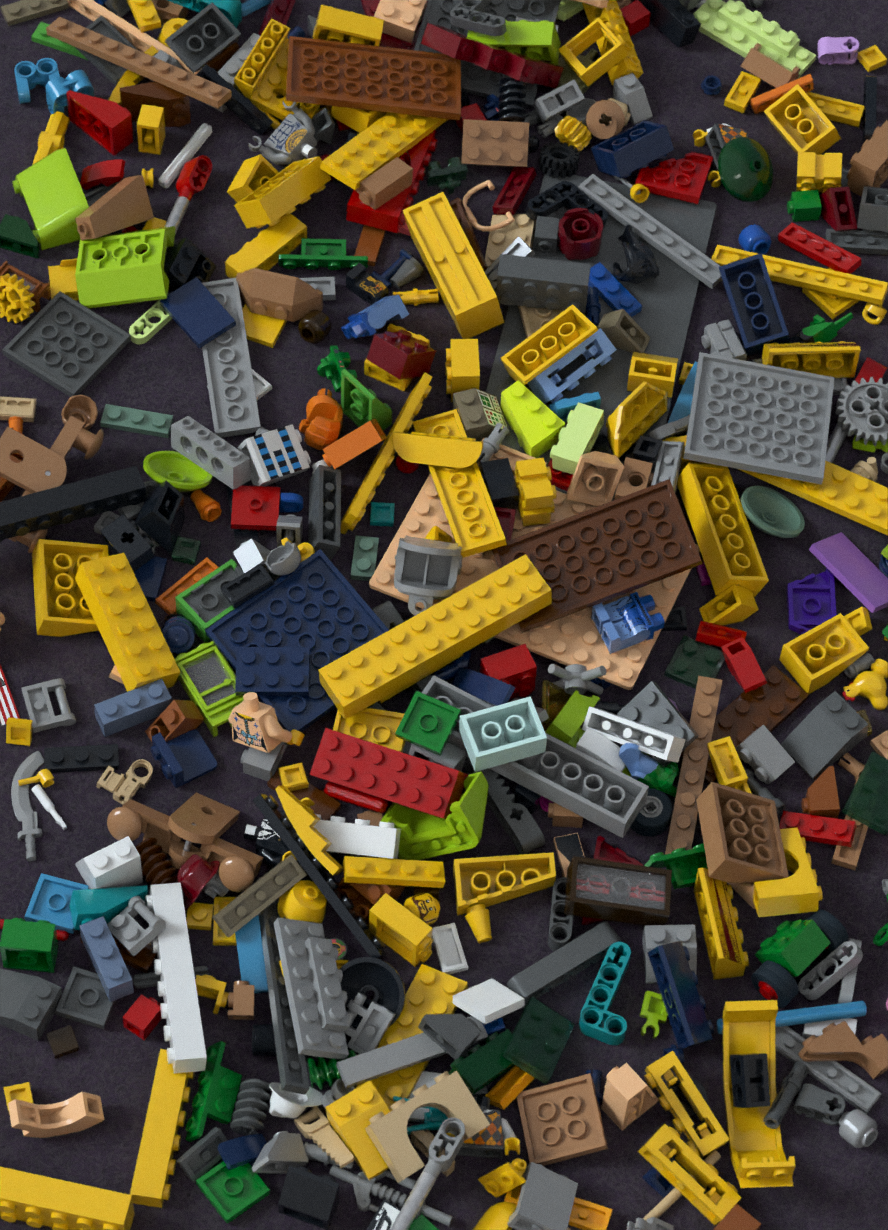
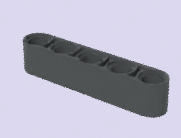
M607 921L603 922L516 974L508 981L507 986L510 990L525 998V1005L529 1004L527 1001H534L550 991V987L553 989L570 979V975L575 976L591 966V962L594 964L603 959L611 944L623 941Z

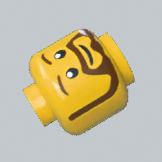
M417 894L407 898L403 906L426 924L430 925L437 921L440 904L431 894Z

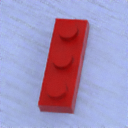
M783 811L779 827L780 829L798 827L800 836L804 837L805 841L851 847L856 830V822Z

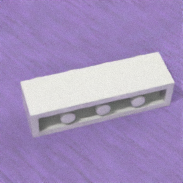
M590 706L582 727L584 731L589 728L609 740L623 745L625 743L637 744L642 752L677 763L686 740Z
M315 814L320 820L314 827L332 843L326 851L398 859L401 829L394 828L395 823L380 821L379 826L370 825V820L355 819V823L345 822L346 817L331 816L330 820H321V815Z

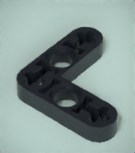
M562 181L530 199L525 211L529 218L537 220V216L546 217L564 206L570 210L585 208L589 209L588 212L594 215L596 213L600 216L603 227L606 225L608 212L602 206L568 181ZM546 199H553L556 202L552 203L547 201ZM577 203H583L586 207L579 206Z

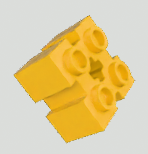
M798 152L796 191L818 190V192L824 193L829 188L841 187L842 153L816 155V152Z
M544 458L516 461V478L514 479L519 492L518 506L522 526L550 523L551 513L555 512L553 499L557 498L555 485L550 483V467H546Z

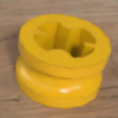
M142 168L145 186L154 188V169L151 168L147 171L145 168Z

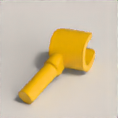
M42 769L36 776L18 780V784L22 786L41 782L42 786L47 788L54 784V777L48 769Z

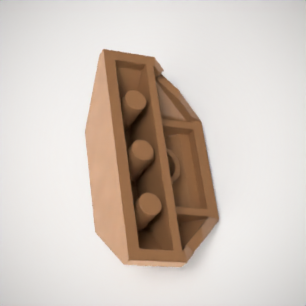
M257 268L239 272L236 275L240 297L252 313L294 322L302 319L312 310H323V292L318 289L315 290L311 285L297 277Z

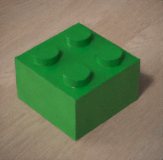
M22 918L4 919L0 941L3 967L54 973L59 947L56 925L45 920L31 922Z

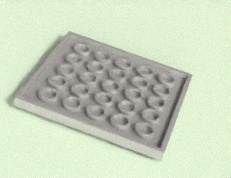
M700 352L683 459L822 485L835 377Z

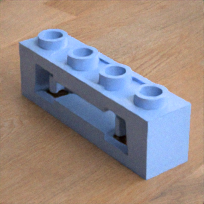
M600 328L527 384L544 404L549 401L553 404L563 397L561 392L566 388L568 391H571L579 385V378L583 376L586 379L596 372L594 369L596 365L600 364L602 367L612 359L610 355L616 351V348ZM581 354H583L586 360L592 356L595 357V359L592 358L563 380L556 373Z

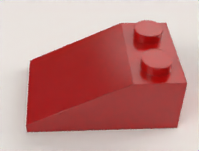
M70 90L66 93L69 120L112 155L115 156L133 142L132 115L127 108L121 107L113 101Z

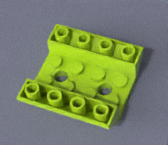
M170 226L103 235L94 239L80 240L75 272L80 304L87 308L167 299L169 279L164 271L166 247L174 246L175 227ZM101 255H105L102 259L97 260Z

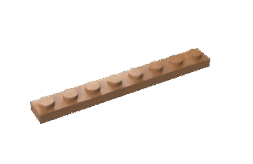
M698 676L690 718V726L698 734V737L684 750L665 855L671 854L672 851L679 848L692 849L698 816L696 799L702 794L709 757L707 743L712 741L722 680Z

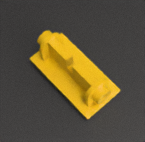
M516 1158L511 1164L507 1162L483 1175L478 1180L489 1193L497 1198L526 1182L522 1175L526 1170L527 1164L523 1159Z

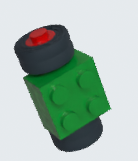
M818 909L817 912H813L806 920H787L782 922L777 927V932L772 937L764 940L760 945L761 949L755 954L762 965L752 974V984L765 1000H777L779 1008L785 1007L799 991L793 976H799L820 953L829 955L849 939L842 923L825 910Z

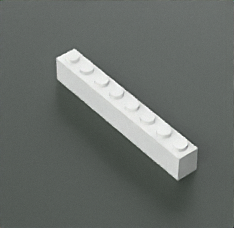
M181 883L150 885V895L145 896L146 907L155 916L161 917L166 922L165 929L151 941L152 953H157L158 958L154 960L155 974L160 975L161 981H158L157 987L158 996L163 997L164 1003H161V1017L167 1021V1025L164 1026V1039L170 1042V1048H167L168 1064H173L174 1073L205 1071L207 1056Z

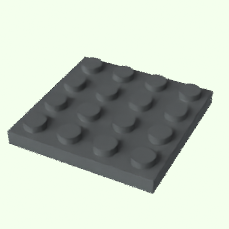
M59 291L2 351L5 357L71 397L79 395L131 341V335Z

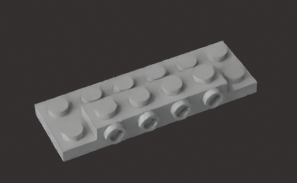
M278 917L274 922V929L298 1054L344 1060L349 1055L344 1032L350 1027L352 1017L350 1013L346 1012L345 1008L347 993L341 989L340 983L343 973L341 969H337L338 949L333 947L331 939H325L322 924Z

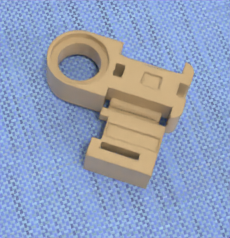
M136 760L124 777V774L118 775L114 772V768L108 766L98 780L96 787L99 789L103 787L113 793L115 801L125 804L134 797L140 787L143 789L146 787L152 777L153 767L146 760ZM138 767H144L148 770V775L138 777L134 770Z

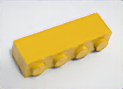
M291 213L280 217L281 221L261 230L256 238L251 242L245 243L241 250L227 258L225 262L226 275L229 278H236L237 273L253 268L270 270L279 262V254L291 253L301 244L302 238L307 239V226Z

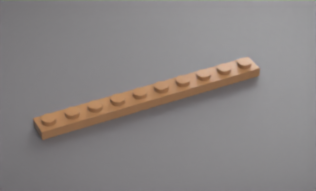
M58 17L46 27L47 35L218 109L232 97L230 89L64 18Z

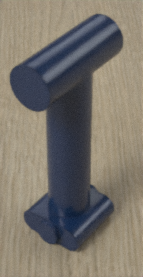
M401 249L399 253L400 258L381 275L376 271L371 273V276L383 282L387 289L392 286L388 280L396 274L406 259L409 260L413 257L404 249Z

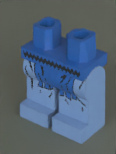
M399 295L388 296L380 299L358 314H352L347 317L349 323L342 326L341 329L347 339L371 336L376 333L375 329L382 328L387 320L403 319L410 314Z
M635 592L615 602L605 605L599 603L592 606L591 618L610 654L644 640L653 639L654 632L664 628L665 623L661 613L649 615V611L655 610V602L651 595L639 597L638 593Z

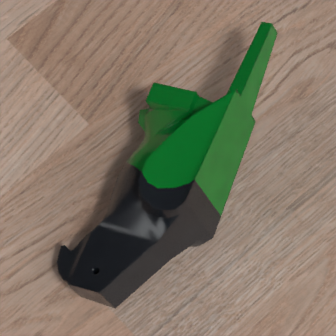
M850 312L836 322L828 323L817 314L813 317L814 321L810 322V326L798 331L793 337L789 338L790 343H829L838 335L837 332L853 318V314Z

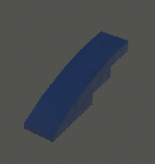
M462 667L459 668L451 683L492 706L508 703L515 690V687Z

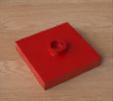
M241 485L234 489L231 529L277 531L280 487Z

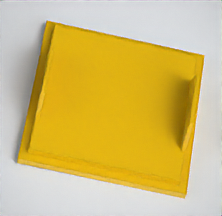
M77 259L62 260L58 266H48L51 300L59 291L74 300H79L75 278Z

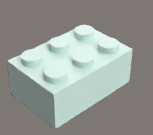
M531 696L460 716L459 732L475 772L545 753L547 736Z

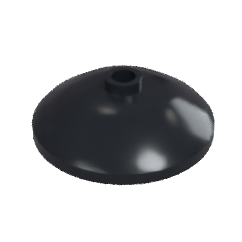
M360 957L344 964L340 968L343 973L340 984L341 989L347 993L346 1012L349 1009L347 1006L350 1000H354L358 992L367 996L368 990H372L375 994L374 998L371 1000L367 997L363 1006L368 1009L371 1002L375 1001L395 1013L396 1015L389 1027L392 1026L401 1015L405 1004V987L399 973L389 963L374 957ZM357 1014L351 1026L357 1029L363 1017Z

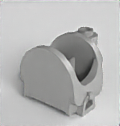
M410 536L400 538L397 554L395 555L394 587L399 592L409 595L408 609L413 615L416 616L432 607L434 599H446L452 595L462 568V547H458V543ZM422 602L424 604V608L418 609L416 607V603Z

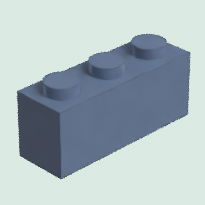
M159 679L95 704V718L104 737L158 717L172 702V698L163 679Z
M102 916L80 925L82 942L109 1001L112 1002L134 993L133 980L104 917Z

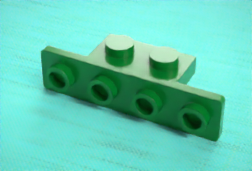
M302 238L301 255L279 254L278 258L279 266H283L285 269L305 267L315 270L319 267H328L330 270H339L341 268H350L352 270L358 263L368 268V256H346V239Z
M704 843L696 845L690 850L679 848L672 851L671 854L664 855L663 852L653 854L644 865L653 868L666 867L667 870H672L671 882L674 890L695 885L698 868L708 869Z
M223 1041L209 1046L206 1050L205 1071H202L198 1078L200 1085L192 1101V1115L186 1124V1141L192 1142L202 1136L207 1117L222 1124H228L231 1121L242 1075L220 1066L226 1045Z

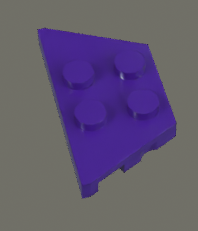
M827 568L826 571L815 575L813 573L802 580H796L787 584L788 628L802 635L836 616L834 575Z

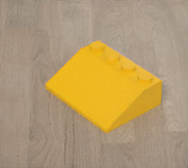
M38 539L32 553L37 635L62 637L99 631L75 580V576L82 562L109 556L108 545Z

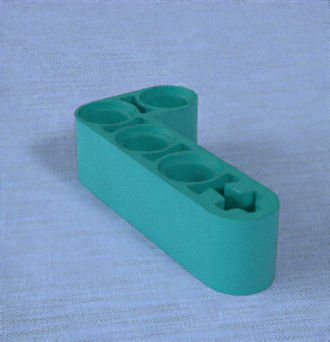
M167 0L196 12H201L213 2L236 28L242 20V4L240 0Z
M620 941L611 944L582 1008L579 1020V1029L583 1034L613 1046L619 1045L624 1041L627 1029L626 1020L620 1015L609 1011L629 966L631 955L630 947ZM620 955L618 965L614 963L615 958ZM612 976L615 980L608 981L604 977ZM596 997H602V998H604L606 1001H605V1002H598V1001L595 1000V998H596ZM591 1018L596 1020V1023L590 1024L585 1020ZM617 1028L620 1032L612 1033L609 1029Z

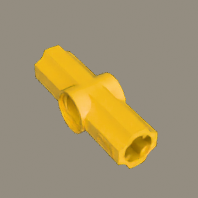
M56 111V113L51 114L45 131L40 133L38 150L33 160V165L54 151L63 149L64 136L70 123L69 117L64 113Z

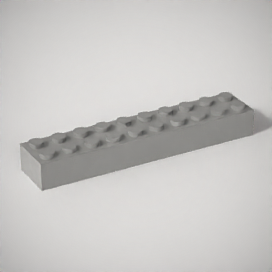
M434 675L422 691L423 694L461 709V715L494 707ZM459 717L447 742L467 752L459 732ZM545 733L547 736L545 753L489 768L621 838L625 836L647 801L649 786Z

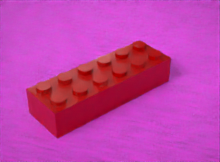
M328 728L324 730L310 775L444 820L452 813L450 810L452 803L460 800L464 781L468 776L461 771Z

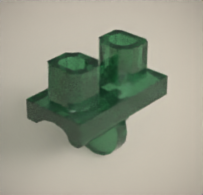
M459 157L448 159V168L441 169L439 161L429 162L426 181L428 187L438 185L439 190L447 188L448 194H453L454 187L461 186L460 181L466 180L467 165H462Z

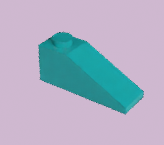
M147 885L73 890L69 906L74 930H80V925L102 916L108 924L128 906L129 900L134 896L141 897L145 902V896L148 891Z

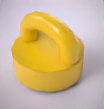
M867 302L862 311V316L866 322L877 325L884 319L887 309L881 305ZM868 312L878 316L877 319L870 318Z

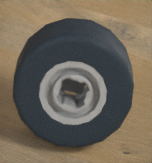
M649 788L647 801L630 828L642 836L653 837L662 834L668 828L672 816V803L669 797L660 790Z

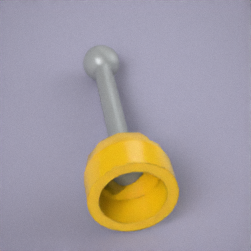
M614 176L616 181H621L630 188V196L637 203H643L649 197V190L644 185H632L626 179Z

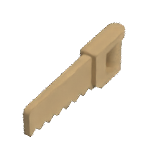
M313 1106L312 1110L294 1119L295 1125L303 1136L307 1139H313V1142L317 1143L318 1147L322 1148V1151L331 1157V1160H335V1163L339 1164L340 1168L354 1161L353 1154L331 1128L328 1119L317 1106ZM318 1118V1120L315 1121L314 1123L308 1124V1123H310V1122H312V1121H314V1120H316V1119Z

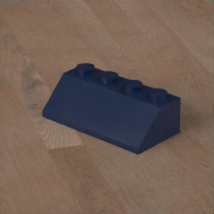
M681 941L657 946L649 951L648 956L678 1048L685 1049L712 1040V1034H714L713 1025L710 1019H706L704 1013L706 1004L703 996L698 994L696 988L698 979L694 970H690L688 964L690 955L687 947L683 946Z

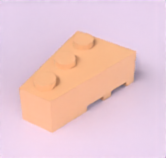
M627 1063L620 1068L618 1066L614 1067L607 1074L601 1109L621 1130H624L659 1102L649 1086Z

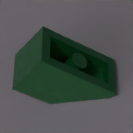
M5 214L0 223V248L38 259L40 256L39 244L27 221L17 216Z

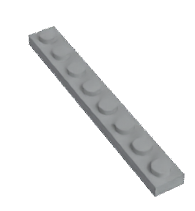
M594 174L578 186L580 190L602 206L609 215L624 226L631 225L632 231L711 289L722 281L719 264Z

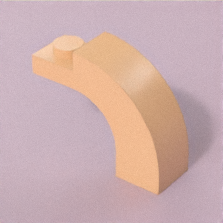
M80 1092L65 1101L54 1104L40 1105L17 1099L8 1103L12 1128L21 1129L23 1136L47 1138L79 1132L104 1120L101 1097L86 1092Z

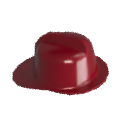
M194 854L180 867L177 881L181 883V888L185 893L183 898L185 910L194 903L205 885L214 877L220 866L219 861L216 860L210 863L199 855Z

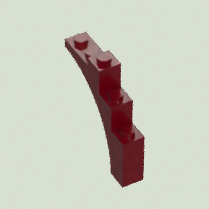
M427 23L421 44L452 58L471 62L484 69L503 73L518 81L531 84L536 83L557 88L563 71V67L510 52L462 35L443 26Z

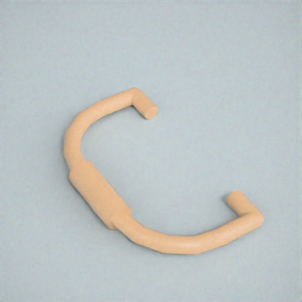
M486 180L470 189L462 200L471 225L475 229L484 232L501 229L515 221L511 212H507L506 216L508 219L498 224L483 226L477 223L475 216L467 206V202L471 195L487 186L491 191L494 190L495 187L490 180Z

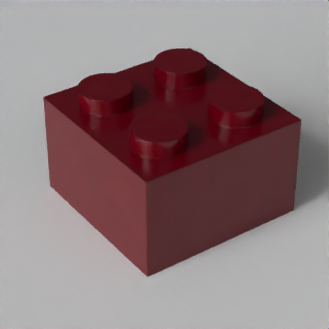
M399 330V332L386 331L383 334L374 335L367 360L398 379L421 377L424 373L429 374L436 351L430 348L427 342L412 337V334L406 330Z

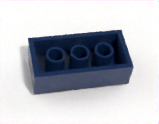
M762 253L720 266V276L747 356L763 352L764 344L790 343L789 333Z

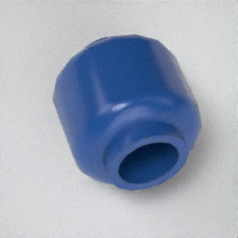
M749 225L739 235V245L744 251L765 255L771 246L770 236L760 225Z

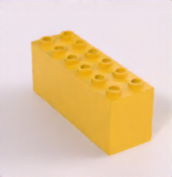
M444 192L402 210L411 238L462 339H470L504 323L498 298Z

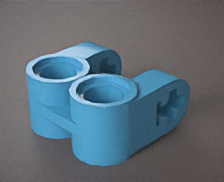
M43 58L36 65L30 61H21L16 64L14 71L20 104L31 102L29 90L35 88L37 84L46 87V84L51 79L60 77L58 65L54 59Z
M83 70L71 72L66 79L55 77L45 87L47 106L51 114L56 113V111L64 113V107L68 105L66 93L69 90L94 96V88Z

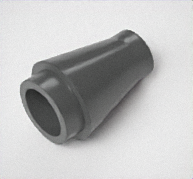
M413 257L409 260L406 259L390 281L397 289H400L402 286L419 278L423 272V267Z

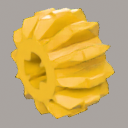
M568 115L560 120L554 129L555 136L559 139V142L563 144L568 143L567 146H574V149L577 148L578 152L586 148L592 139L591 132L587 129V126L583 125L575 117L572 118Z

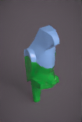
M625 743L621 746L619 757L627 766L632 778L649 786V788H654L676 797L677 788L672 785L676 776V767L673 765L669 767L662 766L652 757L643 754L637 744Z

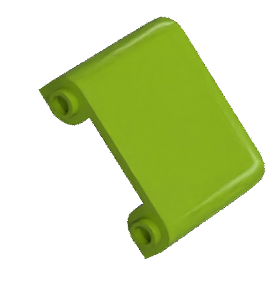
M66 148L54 151L15 176L16 180L12 181L15 193H20L21 197L24 196L34 222L35 230H32L41 250L81 240L75 218L89 208Z
M482 771L467 776L464 781L466 791L464 794H461L459 801L452 803L450 806L452 813L445 820L392 803L381 822L395 823L394 828L401 829L398 857L400 859L421 860L472 849L477 846L482 837L489 788Z

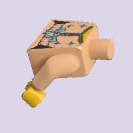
M255 692L244 694L243 702L233 708L228 718L232 724V739L234 742L266 753L271 752L282 742L300 746L305 737L300 731L292 729L290 732L283 729L278 722L274 708L259 702L258 695Z

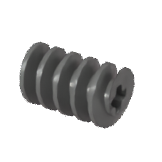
M245 1079L241 1083V1091L238 1093L239 1101L236 1102V1111L233 1113L234 1120L231 1122V1129L235 1133L248 1136L259 1134L256 1130L264 1129V1124L260 1121L265 1120L267 1116L261 1111L269 1109V1105L265 1102L270 1101L271 1095L266 1093L272 1091L269 1086L270 1083L260 1079Z

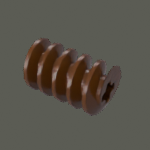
M147 838L135 847L141 859L142 876L148 885L178 883L177 876H175L177 871L175 868H170L172 863L170 860H166V853L161 852V845H156L158 842L156 838Z

